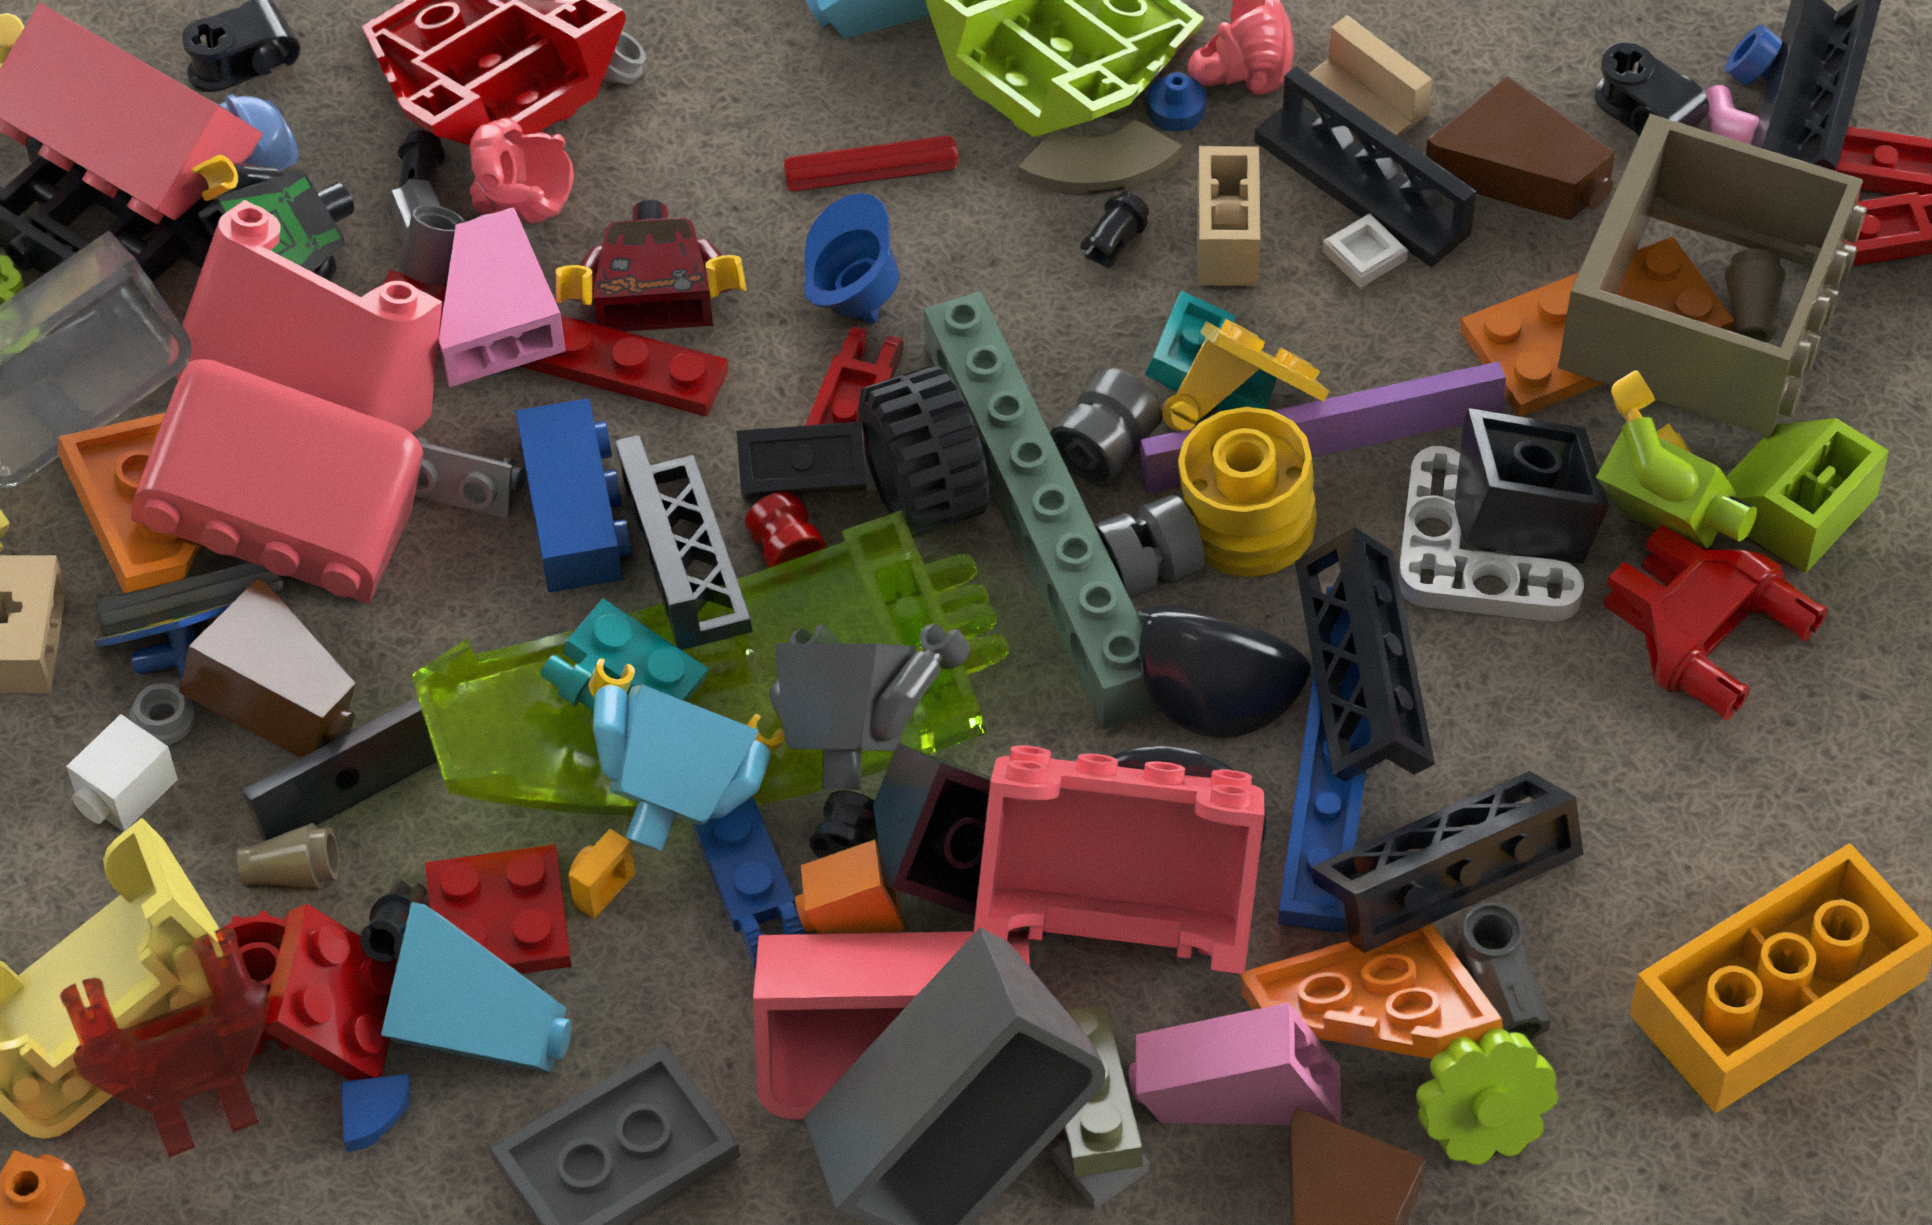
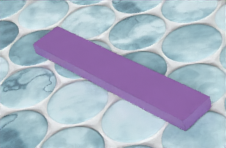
M1493 362L1328 398L1324 402L1319 400L1273 411L1294 421L1306 435L1312 457L1462 425L1464 424V417L1468 408L1503 414L1506 376L1500 363ZM1194 428L1141 440V479L1146 494L1181 486L1178 458L1184 439Z

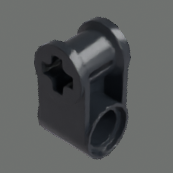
M249 0L233 9L210 17L199 18L189 23L182 34L184 50L191 57L187 70L189 82L196 89L203 92L222 91L260 75L271 74L270 69L284 63L287 67L291 66L298 59L301 49L297 38L283 15L271 0ZM202 35L206 37V44L201 43ZM216 65H221V77H217Z
M1621 42L1608 47L1603 53L1601 71L1604 79L1596 86V103L1605 113L1633 130L1638 137H1640L1650 114L1695 127L1709 113V101L1702 88L1692 79L1679 74L1653 56L1645 47L1636 43ZM1638 62L1637 72L1634 73L1635 64ZM1615 87L1613 100H1611L1612 88Z

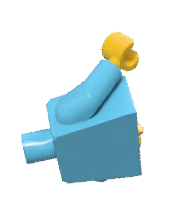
M600 658L597 661L589 681V691L595 698L593 731L601 771L612 780L611 792L638 802L625 837L626 839L662 852L675 817L693 824H705L709 818H724L758 792L770 762L771 754L785 739L783 729L779 728L770 739H766L757 729V722L761 719V716L755 714L745 725L645 685L632 687L629 696H627L626 693L635 673L634 667L626 664L620 679H613L607 676L603 670L605 659Z

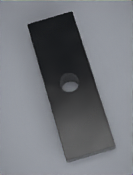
M414 698L242 789L259 834L266 841L310 823L318 825L442 759L425 710Z

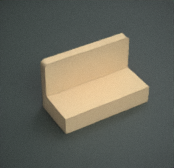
M1348 15L1331 27L1329 58L1311 71L1309 75L1398 137L1429 115L1431 77Z

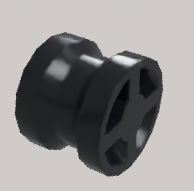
M849 790L832 792L827 797L823 806L825 821L814 828L809 839V845L813 853L817 857L823 858L878 838L873 806L875 800L864 794Z

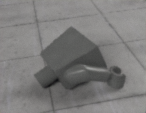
M824 624L816 627L814 635L807 629L801 628L791 634L789 643H776L775 653L778 676L769 691V699L784 729L785 742L789 748L823 749L822 789L861 790L862 750L895 751L897 744L901 742L902 732L920 699L939 676L941 668H956L967 659L970 645L958 629H952L947 635L940 625L931 624L925 626L919 637L920 644L925 649L924 652H915V646L841 644L839 638Z

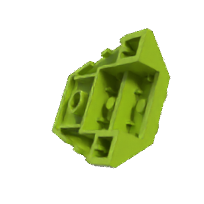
M925 0L950 74L969 88L977 98L989 103L1010 119L1017 128L1027 132L1032 137L1085 123L1130 105L1192 38L1204 19L1180 0Z

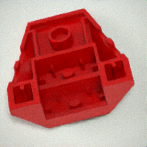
M405 0L361 27L405 117L436 136L470 145L474 133L483 124L487 125L501 118H511L520 125L523 135L538 133L555 122L570 118L579 107L597 97L626 22V17L623 9L606 0Z

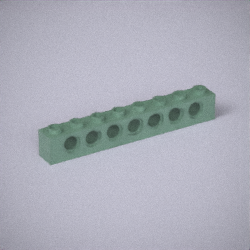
M976 292L924 308L925 352L931 365H938L952 379L966 402L983 449L991 493L1102 729L1104 730L1160 712L1147 692L1140 671L1139 644L1143 625L1136 618L1137 612L982 292Z

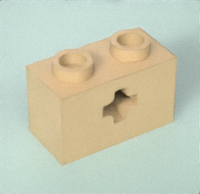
M1199 146L1197 286H1258L1261 240L1259 147Z
M0 555V693H51L67 591L56 555Z

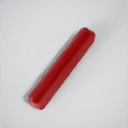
M944 135L789 156L784 159L783 167L787 188L789 191L794 192L954 170L958 167L959 154L954 136Z

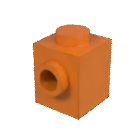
M875 840L800 865L803 893L796 895L795 903L799 918L807 933L815 931L818 934L896 933L905 930L900 891L892 889L883 883L879 846Z
M14 1150L0 1173V1225H74L87 1203L75 1170L55 1156L42 1154L39 1158H35Z

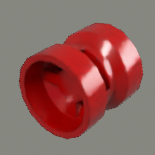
M790 491L776 492L764 497L754 504L744 520L745 528L752 541L757 546L764 547L762 556L768 570L775 578L781 580L794 576L787 561L798 558L804 570L808 571L817 567L827 552V544L820 531L814 525L807 523L809 512L802 499L796 493Z

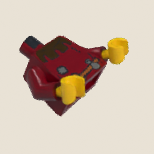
M644 200L637 203L632 210V221L612 222L606 226L603 243L593 246L579 265L562 266L556 270V303H562L564 300L571 299L572 301L582 302L583 305H592L593 296L597 324L624 332L713 326L711 297H717L719 292L726 293L733 289H739L740 292L747 290L742 259L735 255L723 256L708 239L697 238L693 222L686 217L668 218L666 205L657 200Z

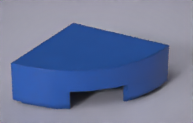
M409 1073L341 1082L344 1142L347 1152L357 1151L380 1140V1136L394 1125L401 1114L405 1113L411 1097Z

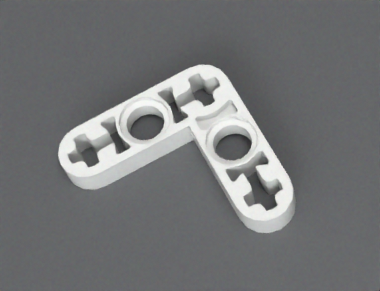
M1431 446L1421 450L1412 462L1398 576L1403 597L1414 605L1426 608L1550 622L1571 618L1579 610L1583 597L1584 582L1578 569L1569 563L1559 560L1459 549L1461 529L1454 502L1460 453L1445 446ZM1433 469L1446 470L1443 497L1437 495L1430 496ZM1436 518L1444 521L1450 530L1442 536L1430 537L1421 533L1415 525L1423 519ZM1422 569L1434 570L1435 578L1433 579V584L1420 583ZM1455 571L1463 572L1461 589L1454 588ZM1492 575L1502 579L1508 588L1498 595H1488L1477 590L1473 582L1479 577ZM1520 578L1528 579L1526 596H1518ZM1548 583L1561 585L1560 598L1548 597Z

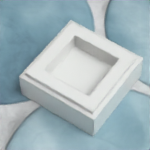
M1370 213L1325 239L1322 246V252L1359 288L1407 261L1408 250Z

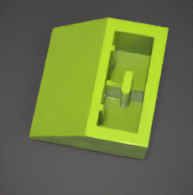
M1837 418L1776 424L1772 436L1765 435L1726 476L1737 493L1736 498L1755 506L1757 509L1754 525L1747 537L1806 574L1876 499L1889 450Z

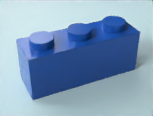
M589 398L516 410L521 448L548 593L623 580L620 558L632 555L626 520H613L611 508L622 506L616 470L603 471L601 459L612 457L606 421L594 423Z

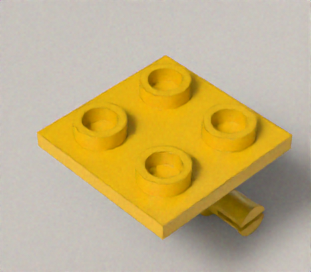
M1225 319L1221 329L1205 322L1201 333L1206 339L1177 393L1168 397L1164 402L1162 418L1166 425L1175 431H1187L1194 428L1202 417L1259 369L1322 402L1326 399L1329 390L1316 380L1320 370L1299 356L1281 347L1275 357L1263 352L1262 348L1266 343L1265 341L1258 338V335L1228 319Z

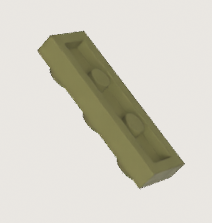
M1106 1004L1066 1010L1093 1042L1105 1067V1080L1100 1090L1063 1128L1074 1177L1143 1167L1142 1145Z

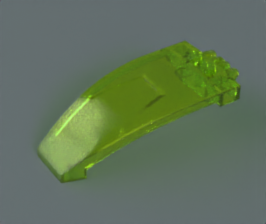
M902 510L843 530L844 542L738 578L737 581L751 618L753 632L682 650L709 668L705 681L689 699L688 703L745 725L755 714L761 716V719L757 722V729L764 738L770 739L779 728L783 729L769 699V691L778 676L775 653L776 643H789L790 636L794 631L805 628L814 635L816 627L824 624L839 638L841 644L915 646V652H924L925 649L920 644L919 637L925 626L931 624L940 625L947 635L952 629H958L965 639L969 640L970 652L967 659L956 668H941L939 676L920 699L901 736L900 744L927 754L987 734L981 709L967 675L988 668L989 665H995L997 662H1002L1001 660L1007 658L1006 655L1010 653V647L1004 635L992 633L982 638H976L977 635H983V633L989 632L991 628H994L998 619L992 605L988 606L990 598L984 585L980 586L979 583H972L962 588H956L958 585L963 586L964 583H969L971 579H974V575L977 574L976 570L978 568L972 556L967 554L961 555L960 553L956 556L953 555L951 558L946 557L924 565ZM708 601L698 613V620L702 622L730 615L733 612L730 608ZM662 603L628 614L676 646ZM576 629L478 654L474 653L471 643L467 638L411 675L440 771L449 793L531 809L634 816L638 802L611 792L612 780L601 771L593 731L594 711L580 702L573 706L558 696V687L540 676L542 668L554 654L573 667L577 664L563 654L567 639ZM784 739L771 754V759L760 788L753 795L756 805L777 802L825 790L822 789L823 749H791ZM862 750L861 778L888 769L894 751Z

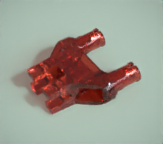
M222 928L214 931L222 951L221 957L216 956L208 933L199 937L193 943V951L198 956L211 991L209 997L126 1029H119L101 979L90 978L82 981L90 1003L89 1007L84 1006L76 984L65 988L60 994V1001L66 1008L79 1042L73 1059L79 1074L101 1090L151 1112L169 1158L195 1148L179 1101L216 1087L233 1133L259 1123L242 1077L262 1035L269 1012L270 997L264 984L250 978L237 943L236 932L231 928Z

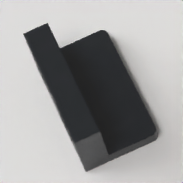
M862 421L736 431L740 486L743 499L766 497L783 491H790L799 495L867 490Z

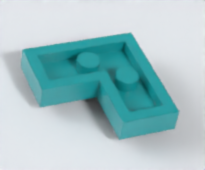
M1180 291L1145 372V376L1177 392L1206 339L1201 333L1205 322L1221 329L1225 319L1234 322L1236 315ZM1259 369L1215 408L1219 411L1241 407L1266 409L1277 377Z

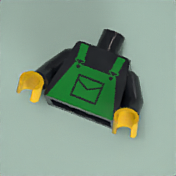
M219 154L192 168L193 174H202L208 182L209 189L201 193L205 201L224 194L198 213L212 239L219 219L227 211L245 200L265 209L276 217L281 225L279 243L270 251L331 282L337 270L333 254L345 244L344 237L336 223L352 215L354 212L353 199L342 184L335 182L317 192L308 176L302 171L285 175L275 166L232 163L227 157Z

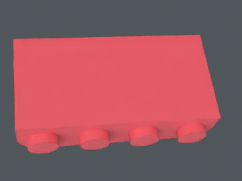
M40 2L0 68V132L26 146L31 137L43 143L38 155L70 172L76 162L87 169L82 181L113 199L119 189L132 195L127 207L159 225L164 215L174 221L177 220L203 197L201 193L209 189L208 182L202 174H193V167L218 154L224 155L232 163H242L252 155L263 136L262 132L220 105Z
M197 359L187 364L174 389L133 498L131 520L145 524L155 532L171 533L177 537L206 546L215 553L231 555L265 567L274 574L290 576L322 587L336 596L350 597L370 604L411 514L423 449L417 438L400 426L213 360Z
M1029 930L1008 931L1007 942L1012 945L1030 967ZM974 931L759 935L753 1005L757 1093L762 1105L775 1116L785 1119H804L808 1112L967 942Z

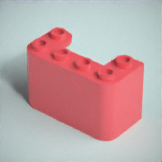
M1013 746L1009 756H1002L996 759L990 782L973 934L981 927L1007 941L1008 931L1017 932L1022 931L1023 927H1030L1028 939L1042 940L1043 932L1148 944L1177 948V957L1182 958L1191 957L1193 946L1198 948L1197 951L1199 953L1212 956L1210 970L1245 974L1265 816L1264 791L1255 785H1251V775L1234 770L1212 771L1211 778L1184 775V767L1168 762L1145 763L1144 770L1117 767L1118 760L1116 758L1101 754L1078 755L1077 762L1050 759L1051 752L1049 750L1034 746Z

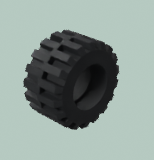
M931 365L861 389L858 421L863 423L865 455L881 499L888 513L901 530L913 538L984 514L988 505L989 480L983 449L966 402L955 383L938 365Z

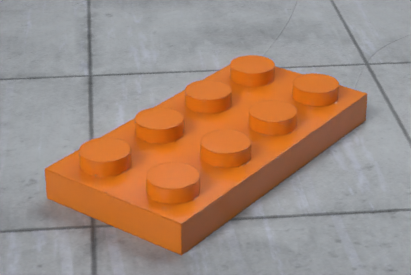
M1674 236L1636 250L1617 295L1733 332L1735 320ZM1578 273L1461 318L1460 332L1482 364L1500 363L1506 376L1504 396L1519 417L1604 384L1558 368L1570 292Z

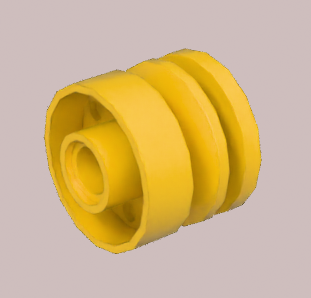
M1253 407L1220 411L1198 423L1183 441L1178 458V466L1184 498L1183 502L1192 514L1199 530L1204 547L1205 563L1224 574L1243 577H1256L1276 573L1293 564L1312 544L1317 526L1316 501L1313 491L1312 455L1306 435L1293 420L1273 410Z

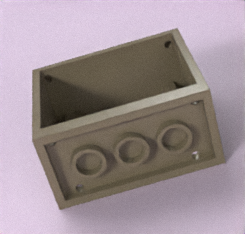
M1650 114L1571 289L1558 368L1612 386L1616 381L1629 373L1638 371L1650 388L1655 400L1771 437L1780 414L1792 417L1803 386V381L1797 380L1795 377L1801 379L1804 370H1811L1822 336L1814 334V332L1819 333L1823 325L1829 326L1840 294V291L1832 289V286L1838 288L1840 281L1846 282L1851 272L1858 247L1849 245L1848 241L1856 243L1867 213V207L1857 205L1863 180ZM1651 217L1750 249L1767 250L1775 253L1779 258L1811 267L1807 282L1780 347L1617 295Z

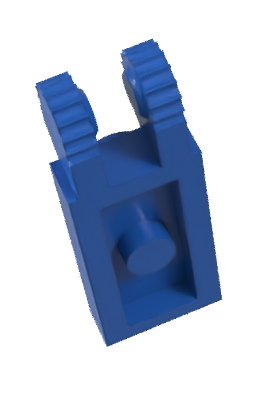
M751 796L724 818H709L705 824L692 823V828L734 932L739 930L752 964L756 968L759 935H764L760 932L758 924L779 918L783 935L805 934V930L797 912L794 894L754 797Z

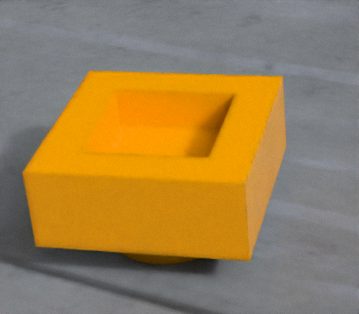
M609 829L594 846L588 845L583 848L571 865L568 876L573 905L594 920L636 874L630 840Z

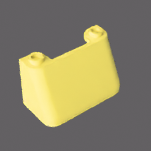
M143 818L119 835L109 845L103 858L106 877L120 895L21 974L17 975L4 962L0 961V1112L22 1132L31 1137L48 1139L58 1137L71 1130L228 1006L241 991L244 982L243 970L236 954L163 838Z

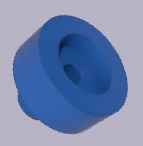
M1764 25L1756 26L1735 47L1726 62L1725 71L1743 86L1751 84L1759 76L1768 82L1775 56L1781 47L1782 40Z
M1175 72L1158 79L1149 88L1147 94V113L1150 120L1158 127L1168 131H1185L1198 125L1204 118L1206 93L1202 85L1196 80L1187 77L1183 73Z

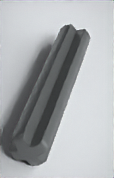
M244 561L186 576L184 579L99 599L96 602V612L103 633L112 635L232 603L257 579L268 584L274 592H277L284 588L283 576L274 574L265 567Z

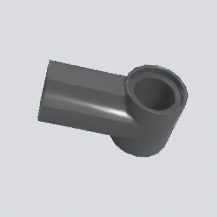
M409 178L405 185L391 190L387 206L403 245L399 268L405 275L419 282L428 284L447 283L455 228L457 224L464 223L465 220L456 212L445 207L441 196L434 193L430 181Z
M1496 902L1479 904L1466 914L1455 955L1502 1018L1503 1030L1508 1033L1523 1034L1528 1040H1532L1536 1036L1548 1031L1550 1018L1521 943L1524 933L1522 921L1517 913L1506 905ZM1491 940L1500 945L1501 949H1486L1476 941Z

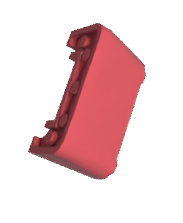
M244 200L227 211L217 224L175 343L173 354V373L175 378L179 381L185 367L191 361L197 359L213 360L400 426L411 434L418 430L432 413L442 301L402 281L385 283L361 298L270 251L279 243L281 225L277 218L265 209Z

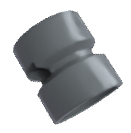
M1111 368L1105 369L1098 373L1079 396L1077 408L1068 409L1052 428L1050 434L1068 471L1096 486H1106L1115 479L1133 457V451L1141 447V440L1148 438L1161 423L1162 410L1158 400L1149 388L1137 378L1124 371Z
M1172 494L1141 506L1136 519L1129 514L1122 513L1094 524L1130 599L1154 590L1159 577L1165 582L1172 583L1201 572L1205 567V553L1199 530L1189 509L1177 495Z

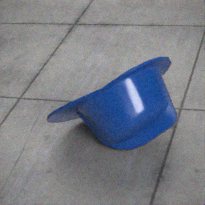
M857 193L844 196L829 205L813 223L807 234L804 250V289L806 299L814 306L830 307L840 316L847 318L859 317L865 323L871 325L878 321L880 306L889 300L896 290L900 278L898 265L890 248L889 217L886 206L874 195Z

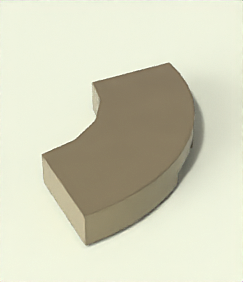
M1135 119L1119 131L1100 137H1072L1054 131L1050 132L1018 166V179L1044 190L1071 195H1088V191L1108 190L1123 187L1125 191L1150 182L1172 168L1183 158V145Z

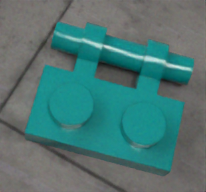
M602 598L566 641L563 654L577 664L573 667L554 654L542 668L540 676L558 687V696L573 706L580 702L594 711L595 698L589 691V681L600 658L605 659L603 665L605 674L613 679H620L626 664L634 667L635 673L626 693L627 696H629L632 687L645 685L686 702L703 684L709 668Z

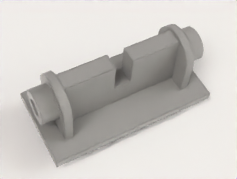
M417 438L423 449V457L415 493L416 497L508 519L511 491L519 492L524 480V468L515 466L514 460L510 458L500 461L475 454L469 455L462 453L463 451L429 444L426 438Z

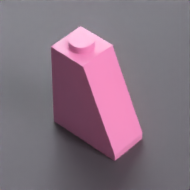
M514 207L493 214H485L456 225L438 340L445 379L449 388L566 351L561 313Z
M1290 1003L1136 1034V1062L1131 1063L1129 1067L1130 1087L1135 1099L1139 1103H1143L1160 1123L1290 1125L1295 1109L1299 1108L1341 1125L1340 1065Z

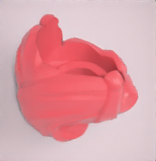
M1232 0L1234 4L1230 14L1232 24L1228 22L1220 23L1217 28V34L1211 38L1204 48L1194 51L1188 64L1190 78L1205 86H1214L1222 83L1230 85L1245 80L1248 90L1253 94L1260 95L1279 90L1284 84L1285 74L1291 70L1294 57L1293 33L1290 20L1280 0Z
M501 118L479 127L474 133L470 144L471 167L475 175V179L470 186V195L472 197V205L476 211L482 216L514 207L520 222L530 225L542 223L547 218L559 215L565 205L564 203L568 199L574 180L572 162L568 154L563 150L565 146L564 137L561 134L550 136L545 133L523 135L520 125L511 118Z

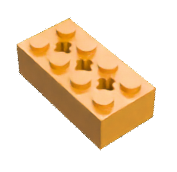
M1849 843L1638 973L1629 1015L1716 1114L1926 981L1932 963V931L1855 847Z

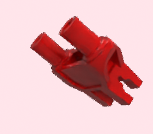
M1663 524L1647 539L1646 548L1652 553L1643 561L1642 569L1667 585V587L1623 562L1608 577L1607 585L1613 591L1604 600L1606 608L1644 633L1655 683L1667 692L1675 691L1678 693L1683 690L1718 713L1719 717L1725 721L1733 717L1734 711L1737 712L1745 703L1750 687L1717 667L1715 663L1707 659V657L1752 612L1754 614L1762 612L1772 620H1776L1795 633L1804 642L1811 638L1812 632L1816 633L1828 613L1827 607L1818 604L1784 579L1781 565L1766 555L1748 550H1704Z

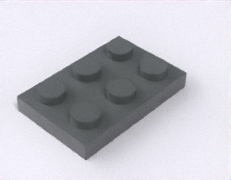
M666 1044L489 1147L492 1161L537 1225H626L740 1157L739 1143Z

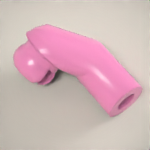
M1715 85L1706 89L1704 93L1709 101V113L1706 116L1709 132L1751 145L1759 117L1735 109L1731 91L1728 87Z

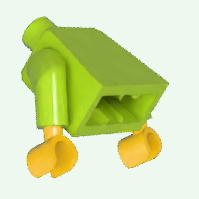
M1633 371L1616 381L1612 386L1611 393L1616 408L1626 420V423L1622 426V431L1597 474L1596 479L1623 516L1655 530L1663 524L1703 549H1707L1712 545L1718 532L1738 541L1744 540L1754 525L1757 515L1756 507L1737 499V493L1722 470L1713 463L1690 453L1691 450L1679 433L1675 432L1670 423L1656 431L1653 419L1651 417H1642L1639 411L1653 403L1655 398L1638 371Z

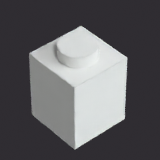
M122 714L66 766L75 792L72 800L79 811L96 824H100L106 819L123 832L178 780L169 747Z

